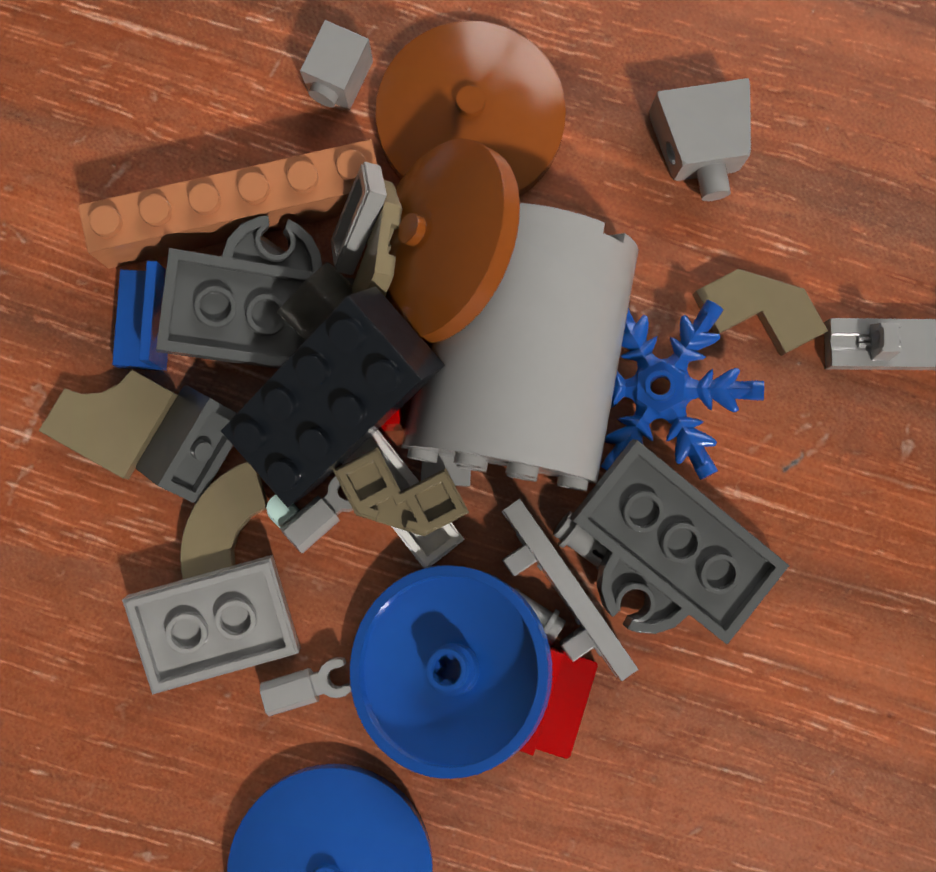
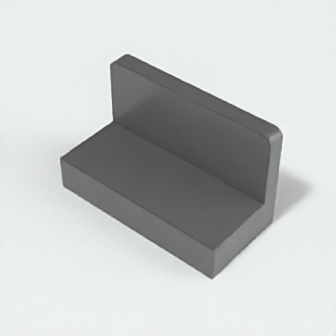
M183 386L138 461L136 469L157 486L196 504L211 484L233 446L221 430L237 413L190 386Z

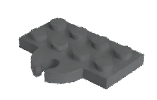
M269 215L259 216L241 224L227 239L222 257L169 248L156 352L279 369L348 295L353 294L352 286L355 279L322 273L321 254L312 236L300 225L289 219L283 231L288 242V250L280 255L268 253L262 247L261 236L268 230Z
M635 439L628 443L569 518L607 548L598 567L597 589L602 605L612 617L620 611L621 600L625 593L633 589L643 591L645 597L643 607L638 612L627 615L623 622L627 629L636 633L657 634L676 627L690 615L728 645L790 566Z

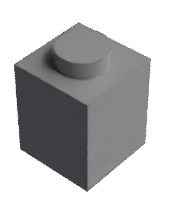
M324 20L300 69L309 96L326 107L332 108L336 104L350 110L373 63L369 39Z

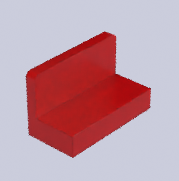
M551 646L552 686L548 705L538 728L519 751L534 756L537 749L568 759L573 750L598 664L594 660L582 656L572 661L564 650Z

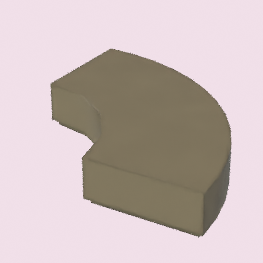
M248 462L240 464L220 476L206 489L193 507L187 520L181 543L180 562L183 579L236 565L234 550L240 531L253 516L266 510L268 503L261 477Z

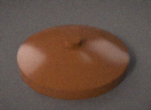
M459 21L440 25L422 33L405 45L391 61L379 85L375 108L377 131L383 153L389 165L400 179L424 154L434 147L454 139H470L494 150L507 161L514 173L519 197L535 186L551 167L561 144L566 117L565 98L559 77L542 51L521 34L498 24L482 21Z
M454 139L434 147L407 171L395 188L402 206V214L399 228L394 229L390 240L391 249L389 254L394 255L396 260L394 276L385 297L427 344L436 343L454 336L480 314L504 277L517 238L520 201L514 173L510 165L499 153L470 139Z

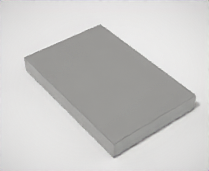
M273 555L129 594L122 599L152 694L299 653L301 648Z

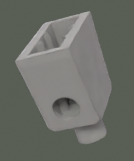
M749 78L657 91L649 110V116L671 177L676 181L698 178L703 201H715L729 196L731 190L728 174L739 171L749 158L751 152Z

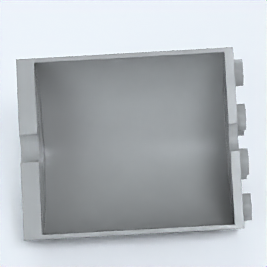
M520 203L519 226L515 247L504 277L494 295L480 314L463 330L445 340L427 344L445 366L410 400L401 446L408 449L407 458L437 463L438 455L453 457V463L457 464L456 467L478 472H487L488 463L506 466V476L536 482L538 473L558 477L557 486L587 491L588 483L597 484L639 251L635 241L626 233L607 235L603 233L605 222L579 213L549 206Z

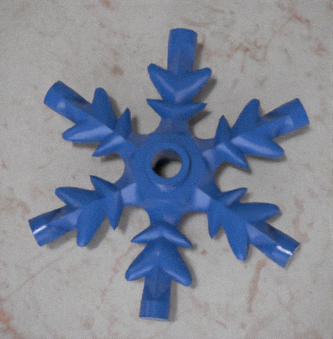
M706 300L693 324L686 315H683L680 319V341L670 336L674 353L666 359H660L652 353L657 342V336L647 341L648 317L643 315L636 323L628 308L622 347L630 351L622 354L620 357L637 361L638 369L636 374L628 379H624L617 370L611 408L615 407L623 397H627L635 402L636 411L633 416L617 419L626 426L605 436V442L615 444V446L603 461L602 468L608 470L632 439L638 440L643 444L644 436L653 441L649 424L656 419L662 418L671 424L666 442L677 437L675 447L676 463L681 464L688 456L700 480L718 472L713 460L704 448L716 446L717 441L712 436L694 428L701 425L704 421L687 417V404L699 398L708 409L712 410L713 399L727 410L737 412L739 407L735 399L764 401V381H736L740 373L738 368L728 370L714 380L713 369L709 370L700 381L693 379L688 374L689 362L706 358V356L697 351L716 343L720 339V334L708 332L723 312L721 306ZM660 378L667 379L671 384L669 391L663 395H657L651 390L652 383Z

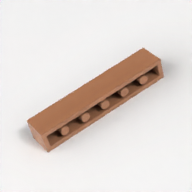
M369 139L78 205L87 251L110 269L167 256L169 248L189 251L227 242L230 235L241 224L259 216L269 215V227L265 233L284 229L288 219L298 225H304L339 217L361 164L363 165L365 161L377 165L372 140Z

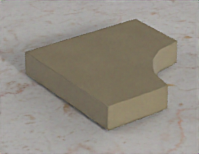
M131 370L119 384L101 393L81 394L64 388L39 431L119 477L129 480L138 461L178 395L138 372Z

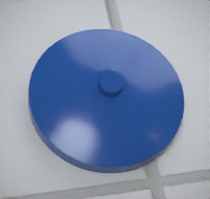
M454 565L435 566L415 571L388 587L373 602L360 623L350 659V685L354 705L371 739L388 757L401 766L424 776L442 779L465 778L483 773L497 767L515 755L532 737L544 716L552 686V658L546 633L535 611L524 597L496 576L484 571Z
M320 764L306 767L283 777L257 799L242 819L235 833L229 852L227 872H433V856L430 839L420 814L407 796L393 783L361 767L347 764Z

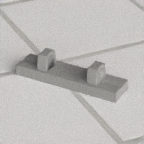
M830 318L824 322L828 329L824 333L825 369L936 370V319Z
M518 499L501 511L522 546L502 559L504 565L511 575L516 576L536 562L539 570L543 571L574 616L575 622L580 625L579 628L559 642L569 659L575 661L594 648L598 655L606 662L612 673L621 681L639 670L521 499Z

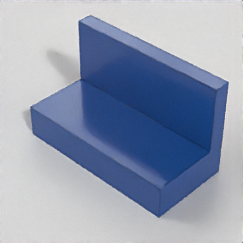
M147 261L146 271L120 270L112 365L117 368L167 371L168 354L156 352L166 269L157 261Z

